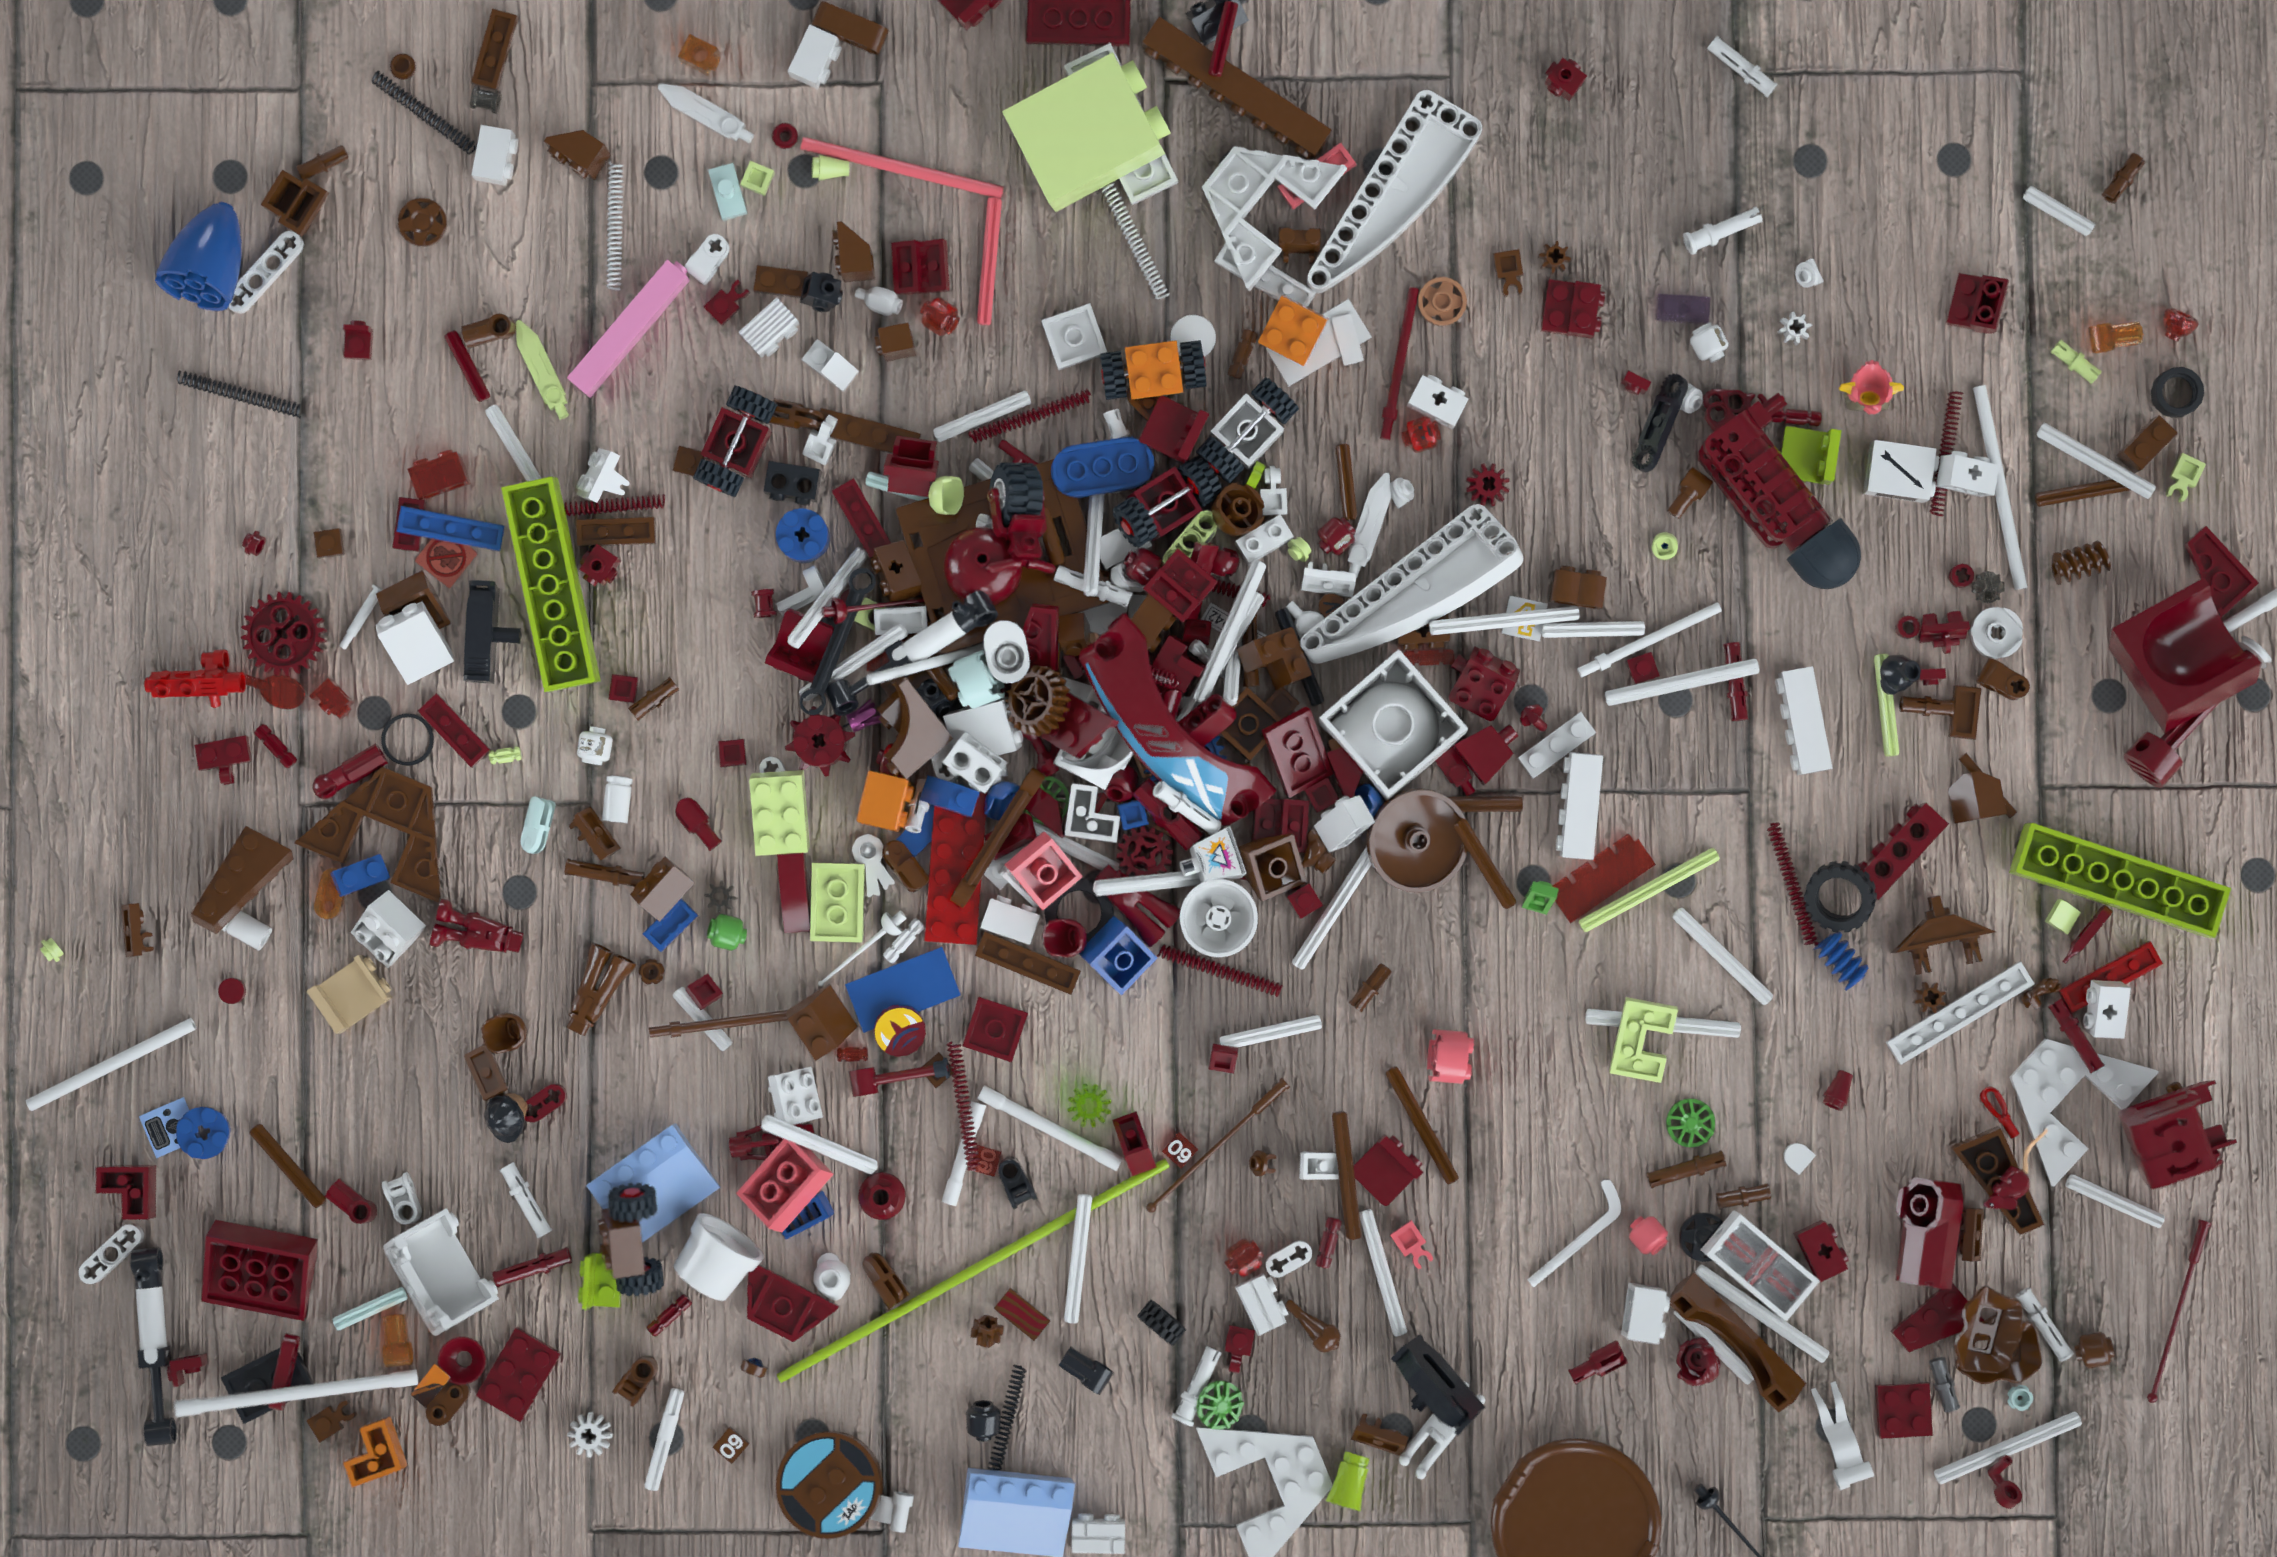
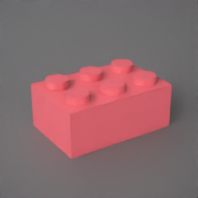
M783 1139L736 1194L769 1229L783 1232L834 1174L810 1149Z

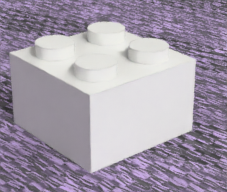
M1629 1282L1621 1335L1629 1340L1659 1344L1660 1338H1664L1666 1323H1663L1662 1320L1663 1314L1668 1312L1670 1297L1666 1296L1667 1292L1660 1287Z

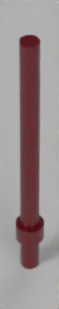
M1409 287L1386 407H1383L1381 416L1384 420L1380 439L1390 441L1393 422L1397 420L1398 415L1396 407L1419 289Z

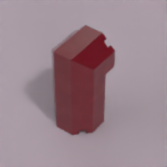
M1914 1177L1909 1181L1912 1183L1907 1187H1902L1898 1192L1896 1213L1904 1221L1895 1280L1918 1286H1931L1932 1288L1951 1290L1964 1201L1962 1187L1960 1183Z

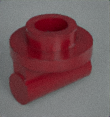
M1539 704L1528 705L1522 710L1520 723L1523 726L1533 725L1541 732L1547 729V723L1540 718L1543 708Z

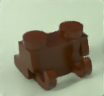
M1279 227L1278 247L1283 251V263H1288V253L1309 254V264H1314V252H1320V228L1292 230L1289 227Z

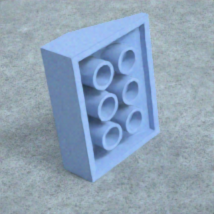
M676 1123L586 1185L602 1209L609 1208L608 1192L613 1191L615 1187L620 1188L619 1185L624 1184L628 1186V1183H633V1185L642 1183V1186L649 1184V1187H654L656 1190L657 1212H655L654 1216H650L648 1219L641 1218L642 1221H639L642 1242L720 1188Z
M968 1468L958 1547L1063 1557L1072 1511L1074 1481L1072 1478Z

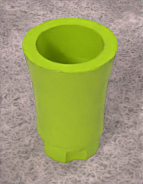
M1345 1451L1343 1461L1340 1462L1333 1486L1325 1501L1361 1511L1362 1495L1370 1458Z

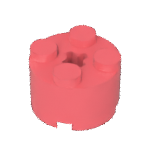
M1434 1029L1432 1034H1436L1435 1040H1430L1427 1056V1069H1431L1433 1076L1428 1075L1429 1081L1462 1084L1464 1080H1470L1472 1067L1471 1064H1468L1469 1054L1473 1053L1474 1039L1468 1038L1467 1032Z

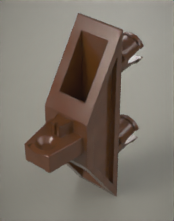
M1936 895L1927 898L1930 911L1925 912L1926 919L1922 920L1891 952H1911L1915 975L1922 974V965L1925 973L1932 972L1927 954L1929 946L1959 940L1963 944L1966 965L1973 964V955L1976 962L1983 961L1978 943L1980 935L1997 931L1950 914L1949 907L1943 908L1941 896Z

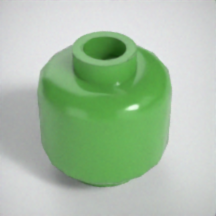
M719 914L715 919L712 918L707 930V938L710 939L712 946L730 951L735 950L739 944H744L747 936V929L743 928V921L738 917Z

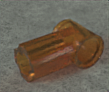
M2139 321L2117 325L2105 323L2088 327L2093 354L2143 343V328Z
M406 1314L383 1316L385 1344L382 1348L384 1366L389 1368L412 1365L414 1355L412 1343L408 1339Z

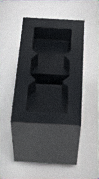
M768 461L764 493L769 495L770 500L784 502L785 498L795 499L796 504L810 506V502L817 503L822 471L817 468ZM777 476H784L786 478V485L783 488L777 489L773 487V480ZM803 480L812 482V488L807 493H802L798 489L800 482Z

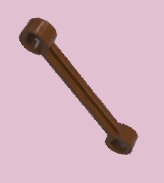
M1034 767L1030 769L967 873L956 887L950 901L964 908L1029 801L1040 787L1046 776Z

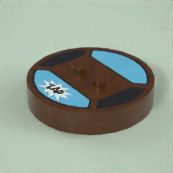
M839 1431L815 1433L797 1442L783 1457L776 1476L777 1500L785 1517L799 1531L821 1539L840 1538L861 1528L875 1513L883 1490L882 1471L874 1453L858 1438Z

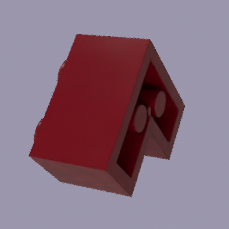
M104 1165L96 1167V1194L122 1193V1220H149L156 1218V1165Z

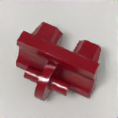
M1961 611L1947 613L1946 623L1938 624L1937 614H1924L1921 620V630L1918 635L1919 643L1932 642L1933 648L1942 647L1944 654H1950L1951 646L1960 645L1959 639H1966L1967 630H1970L1969 621H1964Z

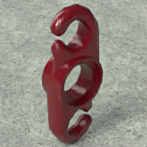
M1711 389L1703 396V404L1707 409L1711 405L1709 402L1710 397L1715 395L1719 397L1720 402L1727 405L1732 413L1736 415L1751 407V401L1756 395L1754 393L1746 394L1740 390ZM1763 394L1757 396L1761 404L1767 401ZM1732 395L1739 396L1742 399L1741 408L1732 409L1728 404L1729 397ZM1715 408V410H1716L1717 412H1718V411H1722V410L1719 409V408Z

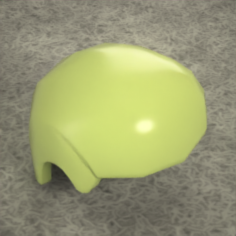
M940 476L930 486L928 494L929 503L936 513L955 515L960 510L964 498V486L959 477Z

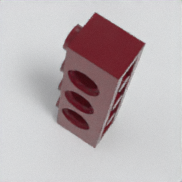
M1927 803L1914 804L1905 814L1908 818L1902 824L1898 822L1888 832L1890 835L1889 839L1885 843L1879 842L1871 850L1870 853L1873 856L1867 862L1863 860L1858 864L1861 867L1860 870L1866 871L1870 875V881L1874 882L1876 887L1875 893H1877L1876 900H1879L1949 825ZM1913 824H1917L1921 828V835L1918 838H1914L1910 834V827ZM1895 843H1900L1904 848L1901 857H1896L1892 852ZM1878 862H1882L1886 866V872L1883 876H1879L1875 872V865Z

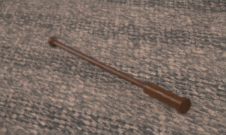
M1283 1078L1279 1079V1082L1252 1106V1111L1162 1195L1154 1202L1148 1203L1146 1206L1147 1211L1150 1213L1155 1212L1158 1204L1255 1114H1260L1286 1089L1288 1090L1290 1086Z

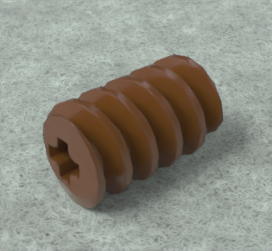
M2099 541L2093 542L2092 546L2088 543L2084 544L2082 549L2078 546L2074 547L2072 552L2066 549L2063 550L2062 554L2055 552L2052 555V573L2057 585H2061V577L2063 576L2069 583L2071 582V574H2074L2077 580H2080L2081 571H2084L2087 577H2090L2092 568L2095 569L2097 574H2101L2102 565H2104L2107 571L2111 569L2109 555L2103 544Z

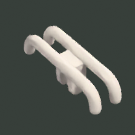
M1476 1395L1477 1398L1484 1404L1485 1397L1483 1395ZM1433 1413L1402 1452L1399 1458L1400 1464L1407 1466L1411 1457L1430 1435L1437 1443L1416 1469V1477L1424 1479L1429 1468L1456 1436L1454 1433L1455 1427L1447 1426Z

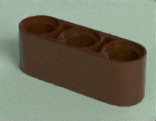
M824 1L820 2L811 23L812 26L838 37V40L875 55H879L889 33L887 28Z

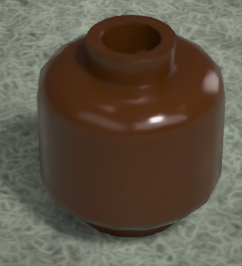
M2103 1332L2082 1335L2079 1337V1345L2074 1346L2077 1361H2083L2087 1368L2109 1365L2111 1358L2115 1357L2111 1337H2106Z

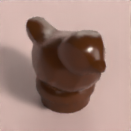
M1316 829L1310 830L1307 835V847L1302 866L1303 869L1314 866L1316 871L1324 874L1334 864L1336 858L1332 855V852H1328Z

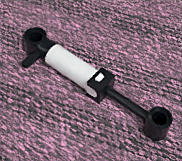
M979 590L968 595L964 600V604L960 601H954L951 606L952 612L907 641L902 642L898 640L884 649L890 661L872 673L927 659L975 627H982L992 623L998 617V612L991 598L985 592ZM867 676L853 685H850L848 680H838L827 686L825 693L834 713L838 716H844L857 709L859 705L857 694L871 685L867 682Z
M160 1247L133 1249L131 1251L130 1264L136 1287L140 1350H137L139 1369L150 1368L154 1419L145 1421L144 1439L147 1446L175 1444L177 1438L176 1422L174 1418H165L161 1378V1367L170 1365L169 1361H171L170 1345L167 1346L161 1276L163 1271V1254Z

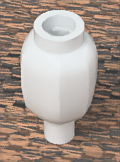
M858 287L855 292V297L863 299L866 306L876 313L890 316L893 313L899 314L902 308L903 301L898 299L895 292L886 288L872 287L866 290Z

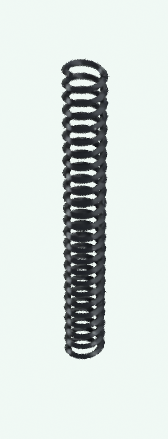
M380 70L375 72L372 84H376V87L384 90L385 94L388 93L389 97L392 96L393 100L397 99V103L401 102L402 106L405 105L406 109L409 108L410 112H413L414 115H417L418 118H421L430 127H434V130H438V133H442V136H446V139H450V142H454V145H458L463 151H467V154H472L476 150L477 144L474 145V140L465 149V146L470 141V137L465 140L466 134L456 143L462 135V131L452 140L453 136L458 132V128L448 137L454 125H451L447 133L444 134L450 122L445 124L446 119L440 122L441 116L431 125L437 117V113L427 122L433 114V110H430L426 118L423 119L424 115L429 111V107H426L422 115L419 116L425 104L420 106L421 101L416 103L417 98L411 101L413 95L407 98L409 92H405L402 99L399 100L405 89L400 90V85L396 87V82L391 85L392 79L387 82L388 76L382 80L384 73L380 74ZM474 145V149L469 152V149Z
M181 370L178 372L177 382L179 385H188L189 388L193 386L194 389L198 388L199 391L203 389L204 392H213L214 395H223L224 398L228 397V399H237L239 402H247L249 405L253 404V406H262L264 409H272L273 411L277 410L278 413H287L288 416L292 415L293 417L297 416L298 418H301V416H299L301 403L298 404L296 414L294 415L296 402L293 403L292 410L289 413L291 401H288L287 409L284 412L286 399H284L282 402L281 410H279L281 398L278 399L277 406L274 409V405L276 402V396H274L272 400V405L269 408L271 395L268 396L267 404L264 406V402L267 396L266 393L263 394L262 403L259 405V401L262 395L261 392L258 393L256 403H254L257 394L255 390L252 394V400L249 402V398L252 392L251 389H249L247 393V399L244 401V397L247 391L246 388L243 389L241 399H239L242 390L240 386L237 391V396L234 398V394L237 389L236 385L233 386L232 395L229 396V393L232 388V385L230 383L227 388L226 395H224L227 386L226 382L223 384L222 392L219 393V390L222 385L221 381L218 382L217 391L215 392L214 389L217 384V380L215 379L213 381L212 389L210 391L209 388L212 383L211 378H209L207 388L205 389L204 386L207 382L206 376L203 378L202 387L200 388L199 385L202 380L201 375L198 377L197 385L195 387L194 384L197 379V374H194L192 384L190 385L192 373L190 372L188 374L187 383L185 384L187 371L183 373L181 382Z
M1013 1365V1367L1023 1371H1011L1021 1376L1010 1375L1012 1378L1020 1381L1009 1380L1010 1383L1018 1386L1008 1385V1388L1017 1391L1007 1390V1393L1015 1396H1005L1016 1402L1004 1401V1403L1014 1407L1002 1406L1013 1412L1001 1411L1011 1417L1000 1416V1418L1010 1421H1000V1424L1008 1426H1000V1429L1007 1432L999 1431L998 1433L1005 1437L995 1436L996 1439L1004 1442L994 1441V1444L1004 1448L992 1447L1003 1453L991 1452V1454L1001 1458L989 1457L1000 1462H988L998 1467H987L989 1470L1000 1471L1003 1469L1000 1466L1004 1464L1001 1460L1005 1459L1003 1455L1006 1452L1004 1450L1008 1449L1006 1445L1009 1442L1007 1440L1010 1439V1429L1013 1428L1011 1424H1014V1421L1011 1419H1015L1013 1414L1017 1412L1014 1409L1018 1408L1016 1404L1019 1401L1017 1399L1020 1398L1019 1394L1022 1393L1020 1389L1023 1388L1022 1383H1024L1023 1378L1026 1377L1023 1373L1027 1372L1020 1365Z

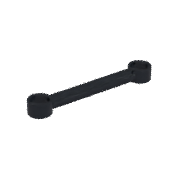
M858 568L851 573L849 577L850 591L845 601L846 606L861 605L865 594L874 588L875 576L869 569ZM860 573H867L871 578V584L864 589H855L852 579ZM858 611L847 612L846 619L842 623L835 625L810 689L806 690L799 699L800 708L804 713L816 715L825 708V691ZM810 694H818L822 699V705L814 710H806L803 705V699H806Z

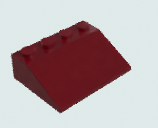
M215 1220L205 1240L201 1302L304 1321L316 1265L318 1239Z

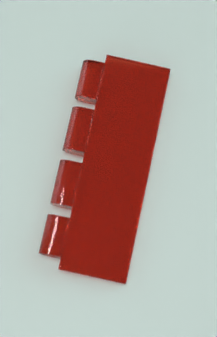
M1626 834L1613 843L1618 853L1614 854L1612 849L1607 847L1594 856L1593 862L1597 866L1593 869L1587 861L1572 871L1570 874L1576 882L1572 884L1568 877L1565 876L1552 885V887L1558 888L1555 902L1570 924L1656 865L1639 839L1634 841L1629 834Z

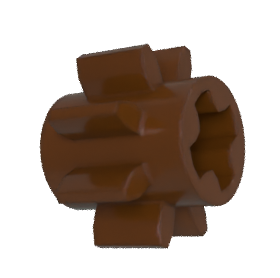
M1558 241L1552 247L1545 244L1544 250L1546 254L1540 253L1538 255L1539 259H1544L1541 269L1546 267L1551 269V275L1558 268L1564 272L1566 268L1563 262L1568 263L1571 261V258L1565 254L1568 246L1561 248ZM1552 253H1557V258H1560L1557 263H1553V259L1550 257Z
M1922 982L1923 988L1921 990H1913L1917 994V999L1913 1003L1921 1005L1920 1012H1925L1930 1007L1932 1013H1937L1936 1006H1945V1003L1941 1000L1946 992L1937 990L1939 983H1933L1931 988H1929L1927 982ZM1928 993L1934 994L1931 1003L1924 1000Z
M984 1315L979 1320L974 1319L970 1337L976 1338L977 1346L990 1348L995 1343L1000 1344L1004 1326L998 1325L997 1317Z

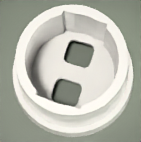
M700 1213L691 1227L689 1239L674 1263V1269L685 1282L699 1292L713 1299L724 1301L745 1275L759 1265L764 1255L749 1237L734 1226L715 1216Z

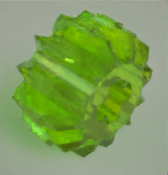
M1085 1083L1083 1084L1085 1093L1082 1094L1078 1088H1075L1073 1091L1079 1098H1068V1101L1076 1103V1106H1071L1067 1110L1068 1112L1077 1110L1078 1113L1073 1116L1072 1120L1075 1122L1080 1116L1083 1117L1082 1127H1085L1087 1119H1090L1091 1127L1094 1128L1096 1127L1094 1118L1097 1117L1101 1123H1104L1105 1118L1100 1113H1111L1110 1109L1102 1107L1103 1105L1110 1104L1111 1099L1101 1100L1107 1091L1104 1089L1097 1095V1084H1094L1092 1092H1089L1088 1085ZM1087 1098H1091V1102L1095 1100L1097 1106L1093 1107V1112L1088 1113L1087 1109L1084 1111L1082 1108Z

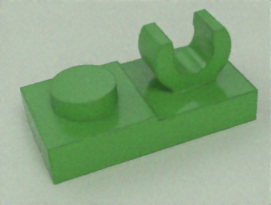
M1533 881L1523 900L1522 908L1547 915L1557 898L1558 888L1552 887L1548 882Z

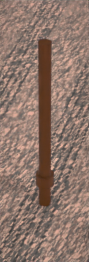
M787 1010L680 1023V1021L669 1022V1025L649 1027V1036L653 1038L671 1035V1038L682 1037L681 1034L786 1021L788 1020L786 1016Z

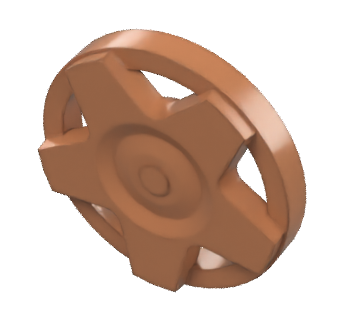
M1438 277L1428 281L1421 289L1418 297V307L1421 315L1429 323L1437 326H1448L1458 321L1467 305L1466 294L1462 286L1455 280L1447 277ZM1442 282L1438 289L1431 287L1432 284ZM1453 286L1458 289L1461 296L1453 294ZM1423 296L1428 301V304L1424 308L1422 303ZM1461 308L1458 315L1454 317L1453 310ZM1438 315L1440 316L1442 321L1435 320L1431 317Z

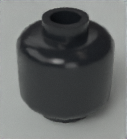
M988 1400L975 1401L967 1409L966 1429L968 1434L976 1437V1440L984 1442L991 1440L993 1436L999 1433L1000 1410L997 1406L993 1405V1402Z

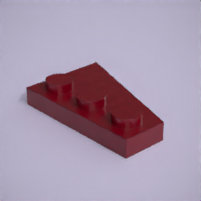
M1952 1282L1951 1290L1939 1289L1890 1332L1909 1353L1961 1332L1965 1325L1962 1312L1968 1300ZM1980 1315L1979 1321H1985Z

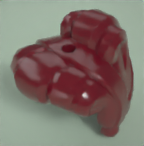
M1704 1337L1686 1340L1679 1347L1676 1363L1681 1369L1677 1374V1378L1682 1379L1688 1385L1701 1386L1711 1383L1718 1377L1721 1367L1720 1360L1713 1346Z

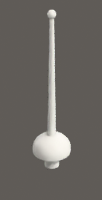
M900 910L892 917L888 912H885L881 918L883 928L825 979L819 981L818 985L823 986L824 982L886 932L894 936L900 935L903 932L900 924L907 919L905 914Z

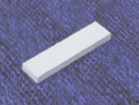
M1225 243L1214 262L1243 279L1227 243ZM1272 265L1254 285V287L1279 301L1282 295H1285L1306 307L1309 306L1316 294L1312 289Z

